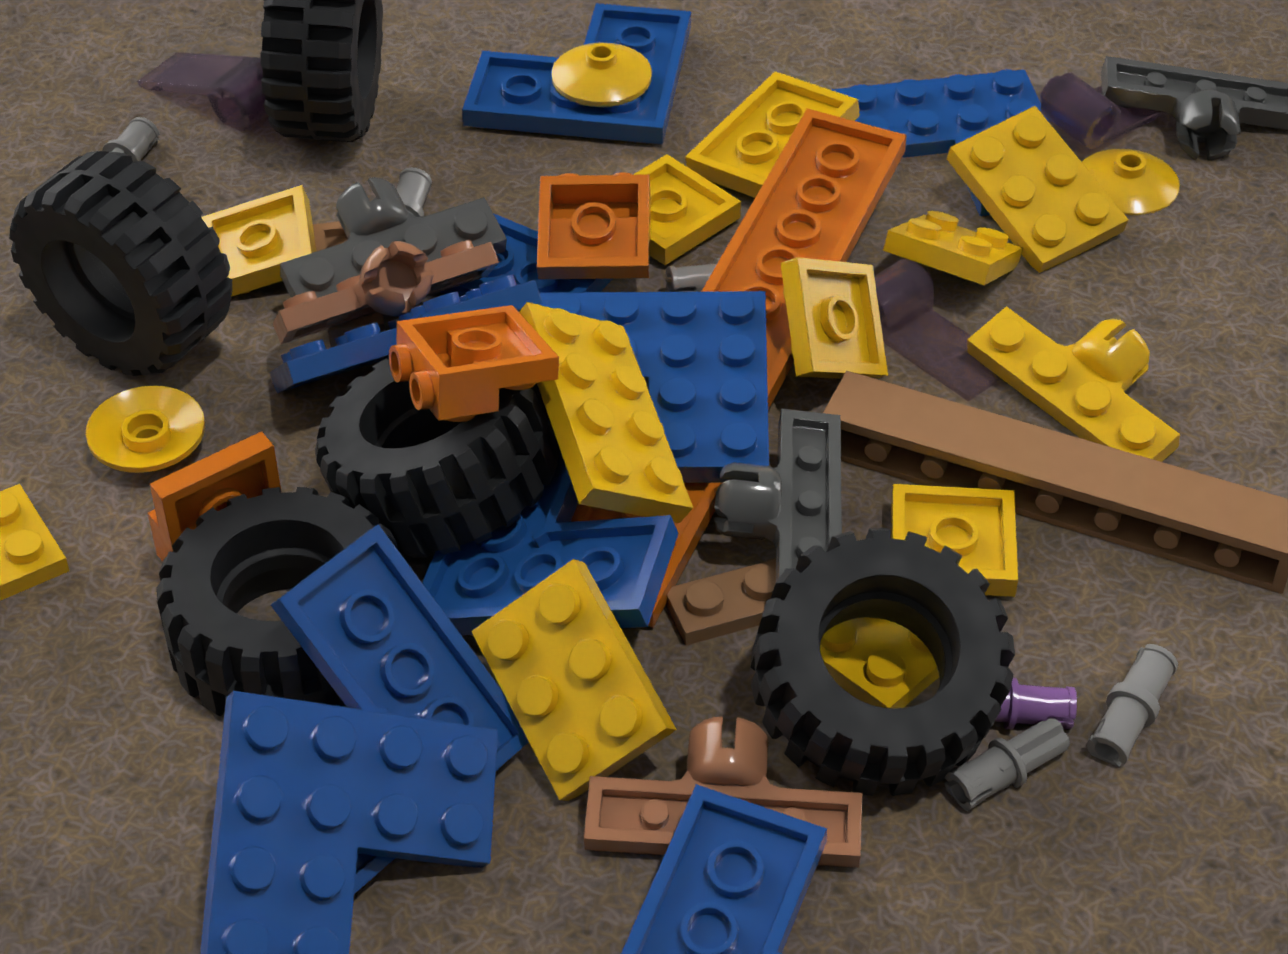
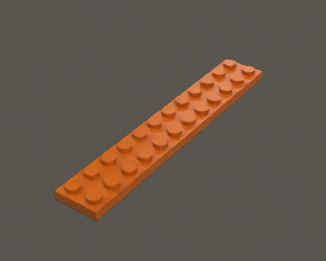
M807 108L701 292H766L768 410L794 363L791 353V337L783 294L784 286L780 263L796 257L847 262L905 153L907 135ZM684 483L693 509L680 524L674 523L678 531L677 540L648 626H655L667 603V594L672 586H676L715 512L716 491L722 483ZM578 504L571 522L643 516Z

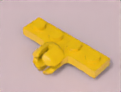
M1006 306L967 339L968 354L1079 438L1163 462L1179 447L1180 433L1125 393L1131 385L1148 371L1150 355L1146 342L1135 329L1126 332L1118 340L1114 337L1126 327L1125 322L1118 319L1101 321L1075 344L1063 346L1050 339Z

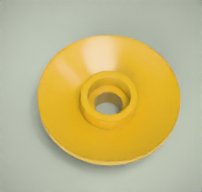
M591 43L575 47L562 54L552 68V82L558 93L574 103L591 107H611L633 101L648 89L652 80L651 65L641 53L627 46L613 43Z
M1109 149L1094 153L1082 161L1088 171L1126 215H1143L1160 211L1169 206L1179 193L1180 184L1175 171L1163 160L1142 151Z
M166 386L136 387L110 397L95 409L86 426V439L92 455L107 467L131 473L152 472L172 466L189 456L203 438L205 419L198 402L183 391Z

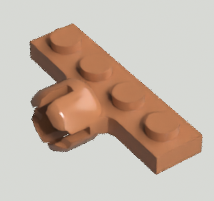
M471 240L462 241L443 249L440 252L442 258L426 262L428 260L426 254L413 244L394 241L388 248H384L381 245L375 248L361 268L360 275L348 278L336 285L337 292L317 298L315 291H309L284 301V309L279 310L273 322L279 342L284 344L377 312L391 317L409 313L411 309L418 307L426 296L488 276L499 263L491 242L474 247Z
M723 717L706 719L697 724L689 735L687 771L682 779L662 781L590 776L584 831L585 850L665 855L694 787L697 784L827 828V842L818 865L859 868L861 857L862 793L790 789L771 785L767 779V734L757 724L746 719L736 718L734 749L722 748Z

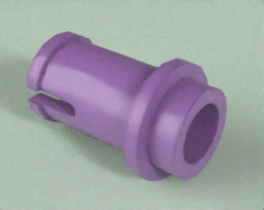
M1013 677L1010 692L1001 705L1002 710L995 722H1004L1005 729L1013 730L1016 723L1036 725L1041 721L1055 718L1062 724L1064 729H1072L1074 726L1073 719L1076 718L1077 710L1076 690L1074 687L1058 688L1018 684L1017 678Z

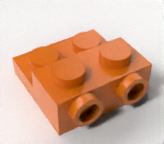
M620 172L613 175H577L565 173L559 176H540L537 245L538 280L649 278V245L651 240L649 174L633 175Z
M513 305L397 321V345H392L389 349V365L395 382L409 381L412 402L417 410L430 409L438 421L464 422L473 419L478 414L499 411L500 388L525 390L533 387L535 383L558 380L559 356Z
M262 431L150 483L155 509L148 512L156 553L162 562L169 552H173L172 545L187 527L192 530L197 528L196 520L211 508L218 512L227 507L229 499L245 494L248 499L263 495L262 489L276 487L281 489L274 445Z

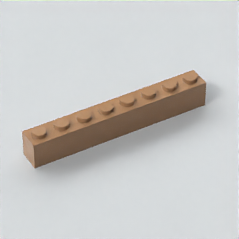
M847 370L823 412L840 415L841 461L926 486L1014 490L1015 513L1274 592L1281 594L1284 592L1288 580L1287 498Z

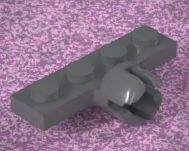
M1111 56L1105 57L1101 70L1103 103L1115 104L1122 108L1137 107L1171 114L1176 121L1177 140L1180 147L1193 158L1197 159L1199 156L1197 142L1205 143L1207 160L1221 158L1232 151L1237 145L1236 135L1241 134L1240 123L1288 130V83Z
M372 177L368 179V183L376 196L373 200H369L359 181L345 189L337 200L336 209L338 212L336 216L348 240L341 244L280 263V276L291 297L315 291L317 298L337 292L336 285L338 283L360 275L361 268L375 248L381 245L384 248H388L394 241L413 244L426 254L428 258L426 262L442 258L440 252L446 247L466 240H471L474 247L491 242L495 253L499 254L505 252L507 238L485 197L428 216L415 217L407 211L394 184L383 178Z
M781 409L778 422L777 467L772 468L771 466L735 462L723 466L719 474L720 479H727V481L719 485L715 498L716 514L723 518L714 517L717 531L725 536L759 540L768 539L774 543L776 548V581L786 568H796L799 555L814 545H818L827 552L831 537L842 534L840 415Z

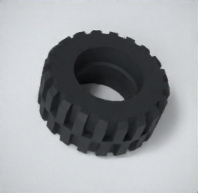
M264 0V19L261 25L262 51L260 52L263 75L261 84L262 93L265 95V112L269 115L268 122L270 126L283 137L354 142L365 136L370 127V119L374 115V104L379 88L378 79L382 60L381 45H383L382 0Z
M94 151L75 158L19 202L15 208L9 239L13 241L11 247L13 262L19 264L21 269L19 277L24 287L31 290L35 297L33 302L42 314L46 313L55 323L53 327L62 337L68 336L76 344V349L85 356L96 357L99 359L100 365L110 370H115L118 367L126 375L147 376L164 373L225 320L232 296V279L227 277L230 270L226 254L221 253L219 250L220 239L214 228H208L201 218L203 212L194 201L189 202L180 193L181 187L170 178L163 179L156 174V168L145 161L133 162L131 155L120 152Z
M387 358L372 366L373 371L364 378L358 376L347 385V393L343 397L337 396L331 403L327 417L322 418L318 430L315 448L316 462L330 491L348 498L353 509L361 505L378 517L379 524L381 523L387 527L395 538L399 553L401 554L404 551L406 555L412 558L428 557L432 551H440L444 555L460 551V545L471 541L479 544L491 538V532L504 525L508 528L521 518V511L526 506L533 507L542 497L543 485H550L560 455V448L537 383L525 390L500 388L499 411L478 414L473 419L464 422L438 421L430 409L417 410L410 394L409 381L395 382Z
M280 487L262 489L263 495L248 499L245 494L229 499L226 508L218 512L211 508L199 516L196 520L197 528L192 530L187 527L172 545L173 552H169L164 558L159 571L160 583L156 587L157 604L173 671L178 673L179 681L183 688L194 698L200 695L202 706L219 716L225 711L226 697L232 691L347 707L282 620H256L237 613L245 605L260 596L295 587L368 530L378 525V517L361 505L353 509L350 500L344 496L330 492L327 497L318 495L316 489L297 487L296 492L281 493ZM380 523L379 526L397 549V542L392 533Z
M869 528L864 540H856L855 534L851 531L832 536L827 552L821 546L814 545L799 555L796 568H786L774 585L771 599L766 601L752 649L750 668L755 671L751 684L754 702L758 706L766 707L762 723L770 737L778 739L784 735L789 741L784 754L798 767L802 766L806 760L818 766L820 769L815 779L834 787L837 778L840 777L854 781L852 790L854 793L873 796L878 784H889L891 795L895 796L912 793L918 780L921 779L929 787L945 779L944 777L952 770L954 765L961 766L975 754L980 743L986 737L1001 712V705L1010 692L1014 674L1008 667L1015 656L1014 638L1008 632H1001L1008 620L1001 600L995 598L988 601L985 593L990 583L979 570L973 569L969 573L964 571L958 565L962 556L946 545L941 553L924 546L927 540L926 536L908 531L905 540L891 538V530L889 528ZM865 617L885 619L905 627L926 645L936 662L940 678V685L936 694L921 704L895 709L873 706L856 699L835 682L825 667L820 653V642L824 633L844 621Z

